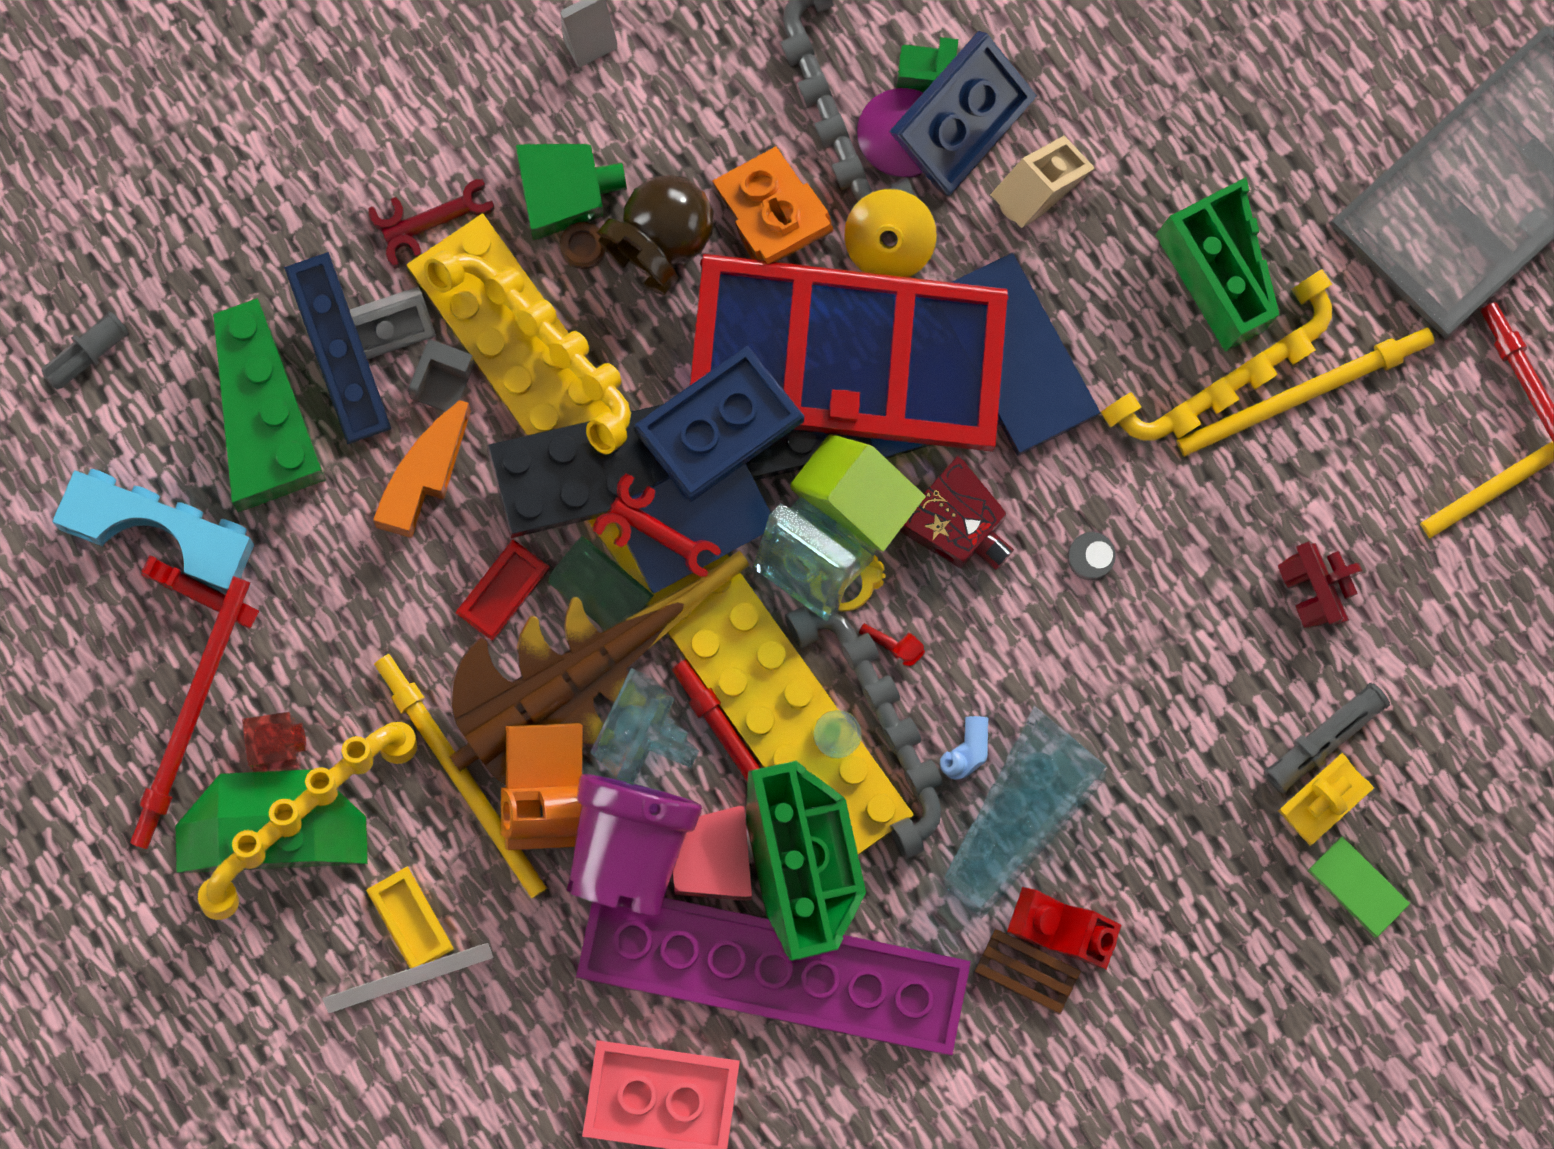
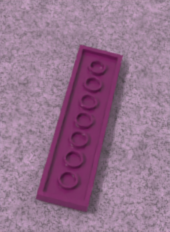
M665 897L663 898L659 915L632 912L633 905L631 908L621 906L615 908L592 901L576 979L953 1056L971 961L843 935V940L838 950L789 960L769 919Z

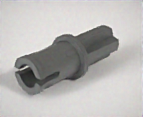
M109 311L105 317L80 337L74 335L71 338L73 343L42 368L41 371L44 378L55 389H61L90 364L97 366L99 364L98 358L123 337L128 336L129 332L123 323Z

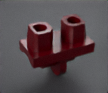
M1308 541L1296 546L1298 553L1280 563L1278 569L1286 586L1290 589L1309 580L1313 585L1317 596L1295 605L1304 628L1321 626L1327 623L1336 626L1349 621L1335 585L1339 584L1345 599L1357 595V590L1351 578L1363 572L1360 563L1346 566L1340 551H1337L1327 556L1333 571L1329 573L1316 543L1311 544Z

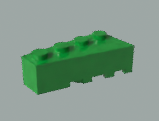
M258 298L213 314L231 498L237 512H242L326 481Z

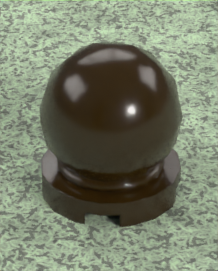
M674 175L652 177L632 192L623 209V222L608 218L596 232L601 236L598 242L606 253L621 267L624 268L630 261L647 275L648 278L642 283L644 286L657 294L665 295L678 279L673 266L689 263L702 253L713 234L714 211L705 192L686 177Z

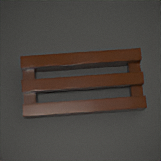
M995 929L974 973L1060 1015L1081 971ZM1001 943L1066 975L1065 982L1062 983L997 951L998 944ZM992 959L1058 992L1059 995L1056 1001L987 967L990 960Z

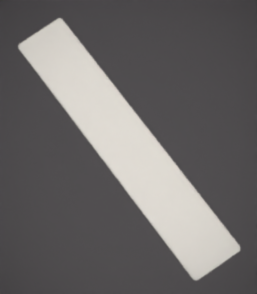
M485 943L325 997L323 1002L329 1014L492 959L493 955L489 944Z

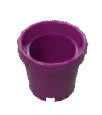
M582 774L579 778L577 800L582 806L566 891L574 896L615 908L617 906L631 908L633 905L632 912L659 915L664 894L687 832H692L695 829L702 806L698 802L649 787L608 777Z

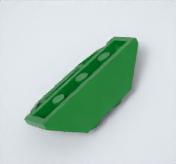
M797 761L748 771L746 825L765 912L789 960L838 950L843 940V935L866 894L846 798L807 771Z
M313 769L219 774L176 824L177 873L214 872L225 859L234 853L232 847L234 837L246 830L257 833L270 821L269 809L271 805L280 799L294 801L307 789L305 779L307 774ZM338 791L336 799L331 804L325 806L317 805L301 819L302 825L298 833L291 837H280L265 851V859L260 866L253 869L245 868L244 870L368 864L366 816Z

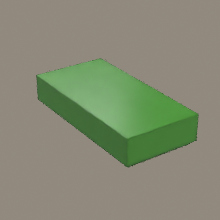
M1342 836L1307 870L1375 938L1410 904Z

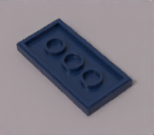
M1013 252L951 282L1008 289L1009 298L1006 309L998 418L1000 420L999 424L1017 457L1099 416L1101 413ZM932 299L954 341H957L981 385L987 305Z

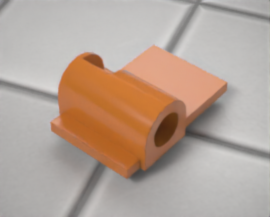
M776 146L712 180L719 195L737 219L735 224L740 239L751 259L763 260L767 264L778 262L833 232L829 212L809 184H802Z
M581 723L506 726V787L501 788V835L505 838V849L575 847L582 806L577 800L579 778L582 775L583 725ZM541 804L543 810V817H540Z

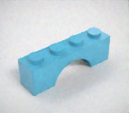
M90 469L88 475L74 470L52 521L59 530L103 546L114 535L127 528L135 526L156 527L168 532L179 542L183 552L185 575L225 594L232 577L241 578L254 547L251 538L245 536L247 532L245 527L225 519H221L219 525L201 519L204 514L202 511L181 502H177L175 508L159 503L160 496L140 486L134 485L132 491L115 486L117 479L104 472Z

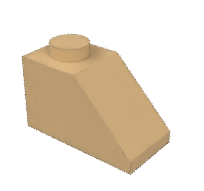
M1062 136L1022 158L990 195L1000 205L1003 214L1023 228L1040 218L1089 175L1095 167L1065 136Z

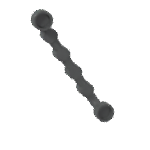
M790 0L785 7L783 16L788 39L780 41L784 54H786L789 66L792 67L799 64L805 80L797 82L801 95H803L806 107L809 108L816 105L821 115L822 121L814 125L824 149L833 146L840 162L831 166L841 190L851 187L853 195L859 201L873 191L801 21L802 13L808 7L814 5L816 12L820 13L834 7L833 0ZM907 178L890 184V189L903 190L915 196Z
M800 607L785 614L786 624L799 648L818 641L817 631L821 629H828L837 636L843 655L849 667L854 670L862 686L863 695L870 709L875 712L883 728L884 737L891 751L896 754L904 770L905 779L923 809L922 817L917 823L913 824L910 818L906 817L891 824L892 831L890 833L904 859L907 860L923 852L924 846L922 841L932 835L940 823L941 806L934 788L942 785V778L931 759L920 762L913 746L921 743V737L913 720L907 717L900 721L892 706L893 703L900 701V695L894 681L889 675L879 679L871 662L879 659V653L873 639L868 633L858 637L848 620L836 612L822 610L809 614L804 607Z

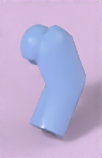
M965 717L964 742L951 752H945L940 759V769L949 778L954 780L967 778L986 762L988 757L987 717Z

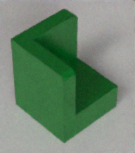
M940 37L938 48L903 45L901 47L896 88H909L925 92L956 57L959 39Z

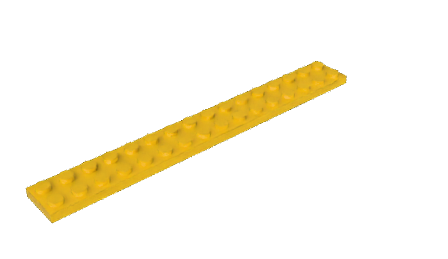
M483 213L406 264L408 270L467 353L473 356L477 367L527 436L588 422L603 412L612 413L602 400H592L585 394L582 388V380L569 367L563 369L553 362L550 357L549 348L536 335L528 336L520 329L517 316L504 303L496 304L490 300L485 291V284L478 277L470 273H464L463 282L446 293L435 290L428 282L424 273V264L429 258L441 251H449L454 255L472 254L486 260L498 272L508 267L516 269L524 280V290L520 293L531 304L539 299H544ZM557 317L556 322L552 325L565 336L568 334V331ZM597 518L587 520L592 528ZM615 522L608 524L601 535L597 534L648 607L701 578V576L691 573L664 589L652 593L627 545L621 548L614 544L615 538L619 534V529ZM726 554L702 568L710 572L728 559L729 556ZM741 573L713 591L667 632L707 689L712 688L721 702L719 707L763 768L797 761L807 771L846 798L858 855L892 831L891 824L906 817L912 818L914 816Z

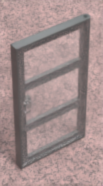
M1544 26L1330 221L1333 229L1445 340L1455 333L1554 241V31L1548 26Z

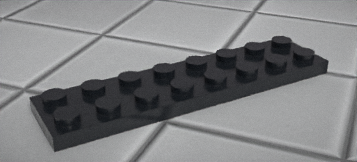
M846 361L804 371L801 407L830 410L829 404L832 389L857 392L849 362ZM784 376L774 378L783 389ZM860 403L859 413L863 414V410ZM663 404L631 411L630 423L626 429L627 440L624 445L610 454H602L590 444L586 435V426L590 421L489 444L487 452L510 538L595 519L602 514L609 513L608 509L618 497L617 484L625 474L634 477L633 483L629 487L630 497L641 492L647 486L650 487L668 477V473L634 432L633 426ZM793 429L748 461L746 465L754 481L801 470L825 438L831 433ZM833 434L873 446L871 438Z

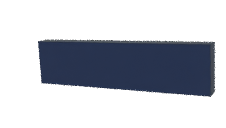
M327 252L284 267L347 445L391 430L387 413L330 253Z

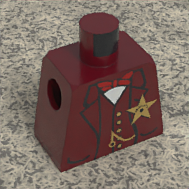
M959 456L952 461L924 493L926 497L900 529L902 534L960 569L976 553L997 570L1014 551L1011 546L994 533L1006 517L1005 510Z

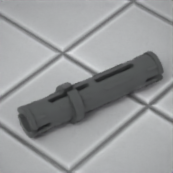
M1371 682L1367 684L1366 688L1333 713L1331 717L1308 736L1300 735L1293 741L1294 747L1273 765L1264 770L1267 780L1278 792L1284 794L1311 769L1319 770L1325 765L1324 759L1356 734L1358 730L1381 711L1390 706L1387 696L1376 684Z

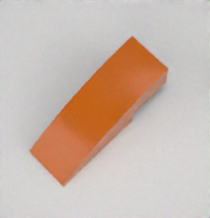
M459 400L438 417L416 440L402 459L388 483L375 513L373 521L376 528L413 538L426 494L444 499L471 413L468 402Z

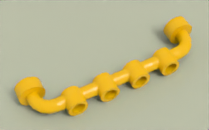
M441 251L425 262L424 273L428 282L435 290L446 293L461 284L464 280V273H470L478 277L485 284L486 294L491 301L496 304L504 303L517 316L520 329L528 336L536 335L549 348L550 357L558 367L563 369L569 367L582 380V388L590 399L595 401L602 400L609 407L612 413L603 412L587 424L586 435L590 444L602 454H610L625 444L627 440L626 429L630 423L631 411L628 402L617 390L621 385L620 373L609 363H604L595 368L584 357L589 352V345L585 337L577 331H571L563 336L552 325L557 319L556 311L552 304L545 299H539L531 304L520 293L524 290V280L516 269L508 267L498 272L483 258L472 254L454 255L449 251Z
M1323 269L1292 288V292L1301 305L1310 300L1314 308V315L1308 323L1156 421L1145 423L1138 419L1134 412L1142 407L1132 392L1101 411V414L1110 428L1119 423L1130 436L1141 441H1155L1167 436L1171 432H1174L1178 439L1201 425L1197 416L1212 407L1217 415L1240 400L1235 391L1250 382L1255 390L1277 376L1278 374L1273 367L1288 358L1291 364L1294 365L1316 351L1311 342L1319 338L1327 330L1332 318V304L1325 289L1332 285L1331 281Z
M392 722L375 730L365 739L359 736L347 739L341 748L343 758L329 770L322 767L311 770L305 779L307 789L294 801L289 799L275 801L269 809L270 821L257 833L250 830L238 833L232 842L234 853L225 859L217 867L210 879L206 880L199 888L198 901L203 913L214 920H223L232 916L238 908L239 897L231 881L245 868L253 869L260 866L265 859V851L280 837H291L298 833L302 825L301 819L317 805L325 806L331 804L337 797V788L353 774L360 775L368 772L373 765V757L378 752L381 753L386 761L393 764H402L412 759L417 751L414 730L406 723Z

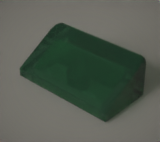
M583 535L575 542L547 579L548 583L568 600L571 601L573 597H578L582 602L586 615L604 630L645 609L654 596Z

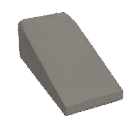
M581 0L561 10L563 41L577 66L582 67L617 49V39L606 0Z

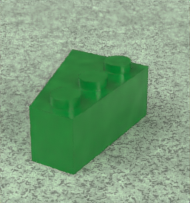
M1247 177L1170 215L1155 234L1225 352L1263 333L1279 316L1266 259L1263 260L1257 234L1260 231L1257 219L1252 216L1247 193L1250 191Z

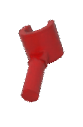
M865 623L859 630L861 635L868 633L874 642L884 646L897 660L899 658L904 661L902 664L905 666L914 665L925 654L924 645L909 632L897 642L892 637Z

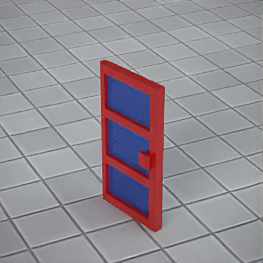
M703 254L700 260L701 274L689 386L748 345L805 416L804 422L796 427V430L994 451L996 447L1006 309L1009 298L1008 289L780 262L767 264L763 260Z

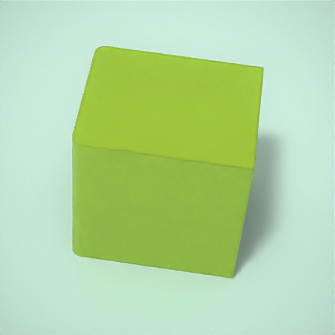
M833 434L825 438L790 484V488L847 540L883 552L926 497L873 446Z

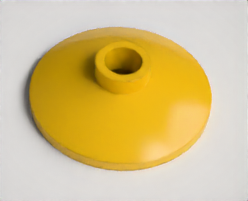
M882 189L863 197L852 208L844 229V241L847 252L861 271L900 277H910L919 272L928 263L934 252L937 239L936 224L928 207L916 196L898 189ZM884 231H892L897 235L898 242L895 245L887 246L881 241L880 235Z

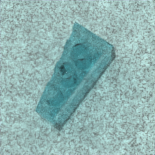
M1036 706L1033 707L1028 716L1026 725L1018 740L1015 741L1007 756L1005 765L995 784L993 783L975 822L972 823L944 876L946 889L980 919L988 913L1106 780L1107 766Z

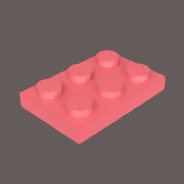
M597 1040L582 1137L662 1149H727L740 1061Z

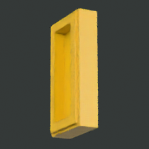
M408 866L366 889L410 969L438 960L455 950Z

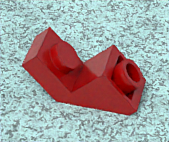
M1022 887L1007 932L1034 945L1107 970L1122 925L1093 910L1067 905L1038 890Z

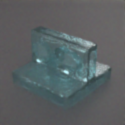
M800 497L790 508L780 503L769 515L752 568L825 621H828L838 611L845 589L872 562L876 550Z
M631 668L590 753L617 779L633 785L649 751L691 768L699 750L686 740L689 733L674 725L675 720L667 716L675 698L647 674Z

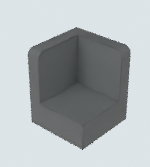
M428 339L408 388L410 398L446 412L461 400L475 365L473 356Z

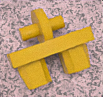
M1341 753L1283 805L1278 812L1311 846L1370 793L1374 787L1353 767L1348 758Z

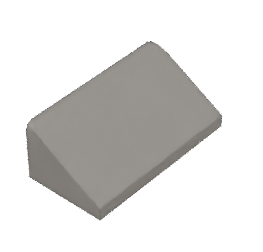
M419 286L350 309L367 359L436 336Z

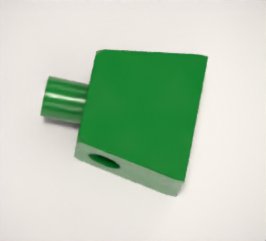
M589 144L516 145L532 240L561 232L577 222H589L603 217L600 194L627 190L622 162L595 167L592 147Z

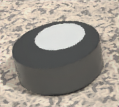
M1087 532L1078 536L1068 551V563L1071 570L1078 577L1085 580H1098L1106 576L1112 569L1116 559V552L1112 542L1106 536L1096 532Z

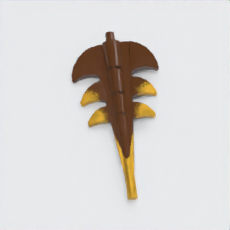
M738 551L712 569L706 577L699 578L602 633L596 630L589 621L581 600L578 597H573L566 611L564 624L566 640L570 650L562 655L549 647L540 631L538 618L530 616L520 633L517 644V664L521 677L515 681L506 679L497 671L490 658L487 641L484 638L478 639L460 659L451 682L450 704L453 718L468 743L450 755L449 758L459 772L480 758L487 770L498 781L506 785V726L581 723L583 725L582 743L604 745L618 742L620 735L608 728L600 720L595 711L593 699L601 693L610 701L623 707L633 709L650 708L652 701L634 686L628 675L627 668L707 596L749 567L750 564L744 555Z

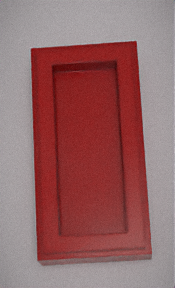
M512 539L455 614L490 641L494 642L550 570V566Z

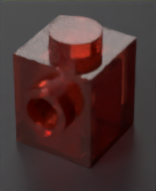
M290 712L242 719L248 766L253 772L301 765L300 752L307 751L305 729L303 723H295V718Z

